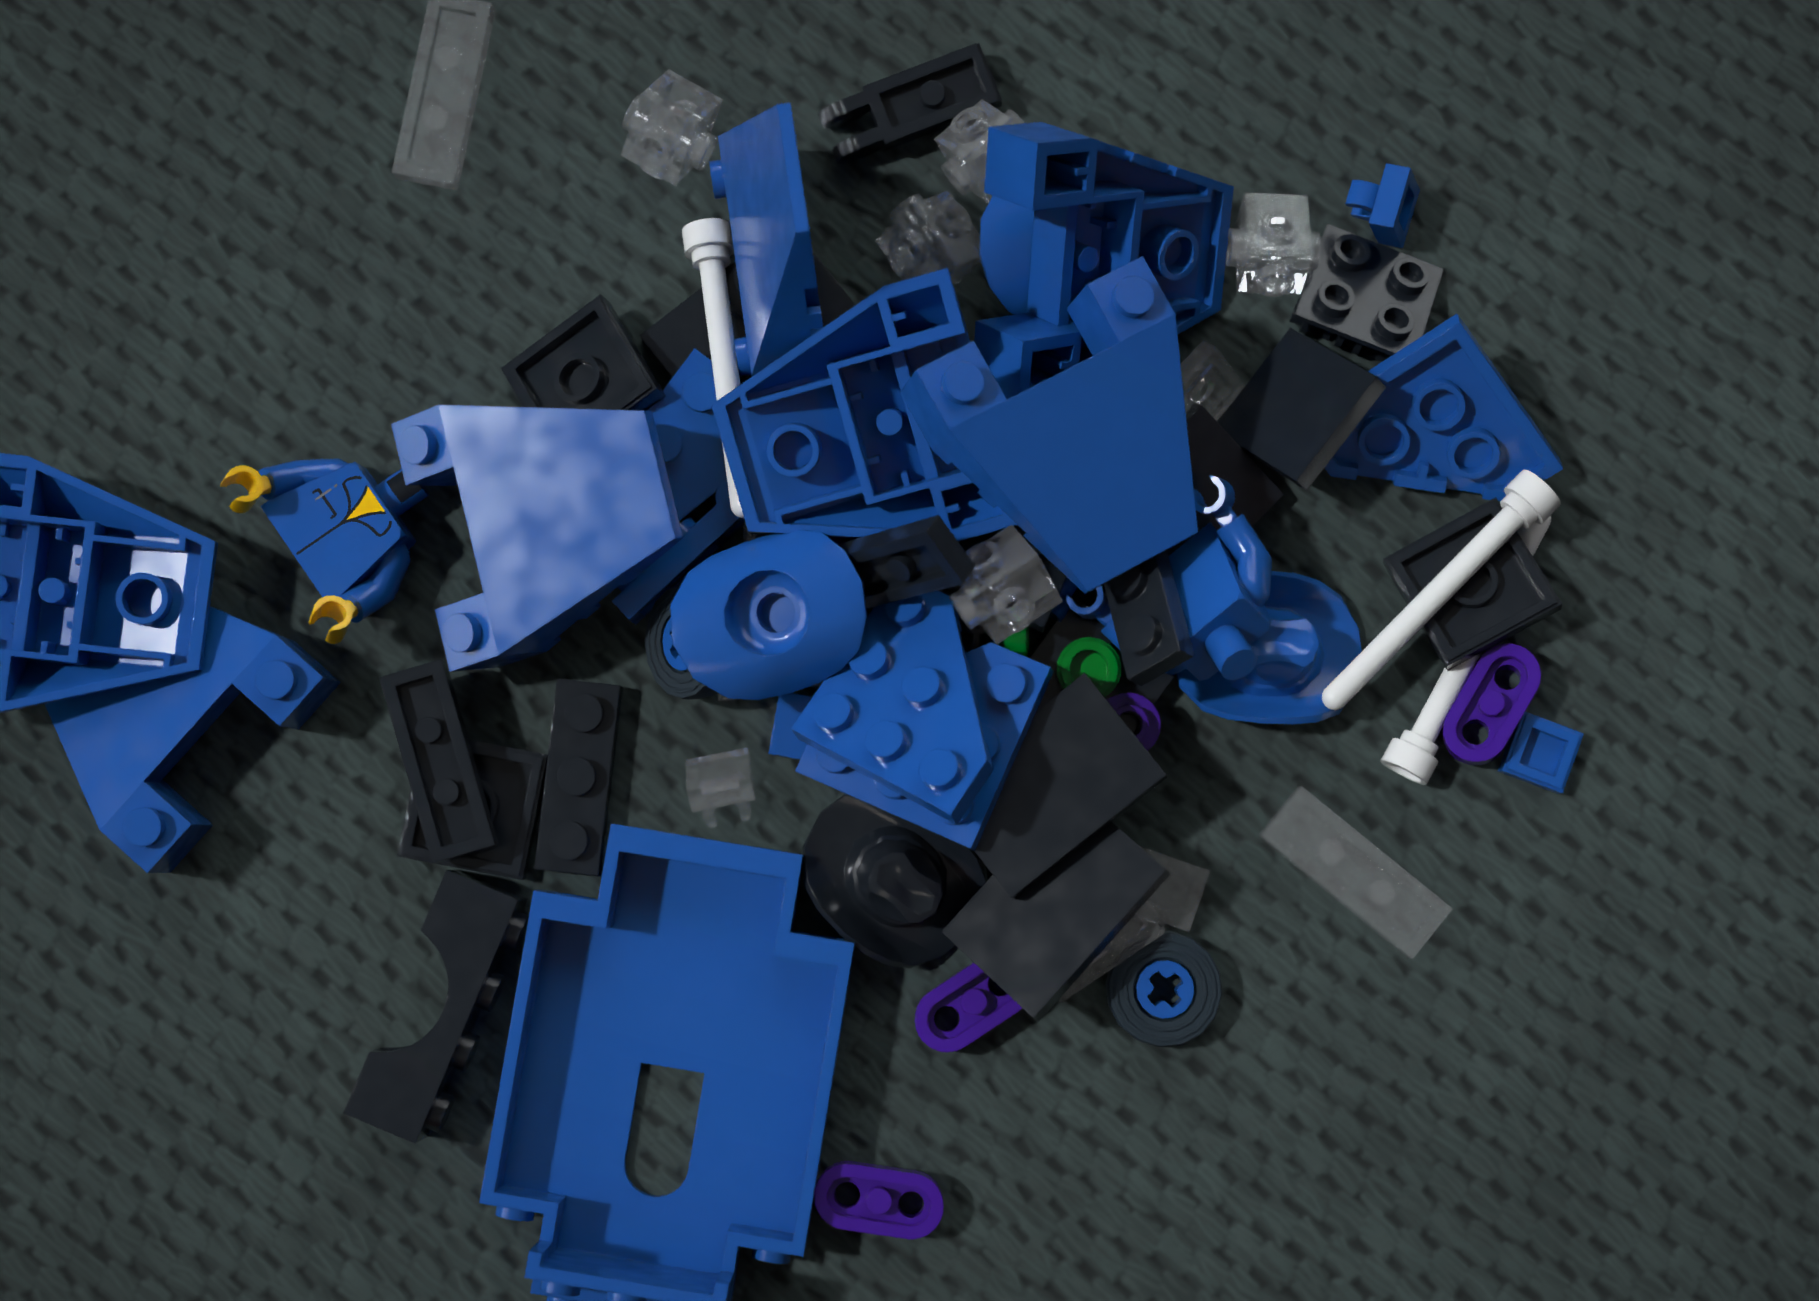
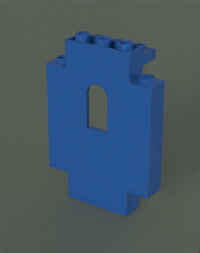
M611 824L598 898L549 890H533L479 1201L480 1204L496 1206L495 1215L504 1219L533 1221L535 1213L544 1214L540 1239L529 1250L524 1278L533 1279L531 1294L547 1296L546 1301H732L741 1247L753 1249L752 1258L774 1264H789L791 1255L804 1256L855 946L853 942L843 938L794 931L803 875V854ZM642 1063L704 1073L688 1173L679 1188L665 1195H649L640 1191L633 1185L626 1171V1156Z

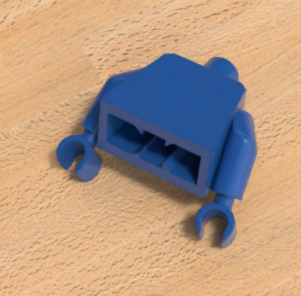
M1210 475L1212 482L1218 487L1219 498L1214 505L1208 507L1202 495L1194 489L1196 511L1214 516L1221 527L1217 529L1209 522L1168 556L1195 655L1165 674L1175 675L1187 669L1199 681L1208 680L1220 671L1224 678L1238 680L1247 676L1255 668L1257 655L1250 645L1269 631L1272 622L1264 605L1270 597L1272 559L1244 514L1237 516L1233 511L1232 506L1235 502L1233 487L1228 481ZM1101 585L1095 588L1097 590V600L1092 606L1087 608H1081L1076 601L1069 595H1066V601L1071 610L1084 619H1097L1104 626L1100 632L1120 650L1105 587Z

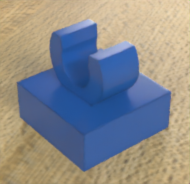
M1386 163L1380 185L1364 180H1352L1345 204L1346 206L1353 207L1351 216L1369 221V225L1379 244L1403 249L1420 189L1410 167Z

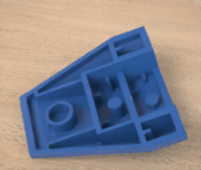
M948 268L881 287L711 405L749 532L791 533L799 530L820 531L827 536L864 537L939 515L956 540L961 541L1018 525L998 506L993 508L977 493L980 489L952 462L947 465L932 451L900 394V391L916 369L971 342Z
M0 453V713L202 671L218 542L32 457Z

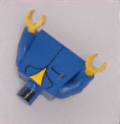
M340 458L295 460L262 468L259 471L245 465L236 466L229 470L220 487L240 484L249 493L247 496L243 495L235 498L229 506L231 510L236 513H245L253 507L260 496L269 500L260 507L321 594L322 598L314 604L309 624H314L322 617H330L337 621L338 624L328 631L325 641L330 644L341 642L347 633L350 622H360L393 601L411 562L409 549L416 542L400 515L429 496L424 486L405 485L402 468L379 484L376 483L369 471L357 462L347 463Z

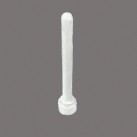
M705 218L685 225L682 229L685 257L692 261L694 269L700 271L716 399L719 400L741 385L725 267L731 263L730 256L734 253L730 222L721 218ZM723 447L730 507L737 517L744 518Z
M1522 470L1504 488L1506 496L1500 501L1502 510L1324 689L1322 693L1323 704L1331 710L1343 708L1521 526L1528 529L1534 522L1542 524L1561 505L1560 499L1551 487L1534 473Z
M1551 515L1542 524L1534 522L1528 529L1521 526L1517 531L1532 556H1534L1551 523ZM1481 653L1449 671L1444 668L1412 730H1404L1400 739L1392 738L1380 760L1384 766L1410 781L1427 785L1439 762L1434 757L1439 748L1434 742L1444 725L1449 710L1468 680Z

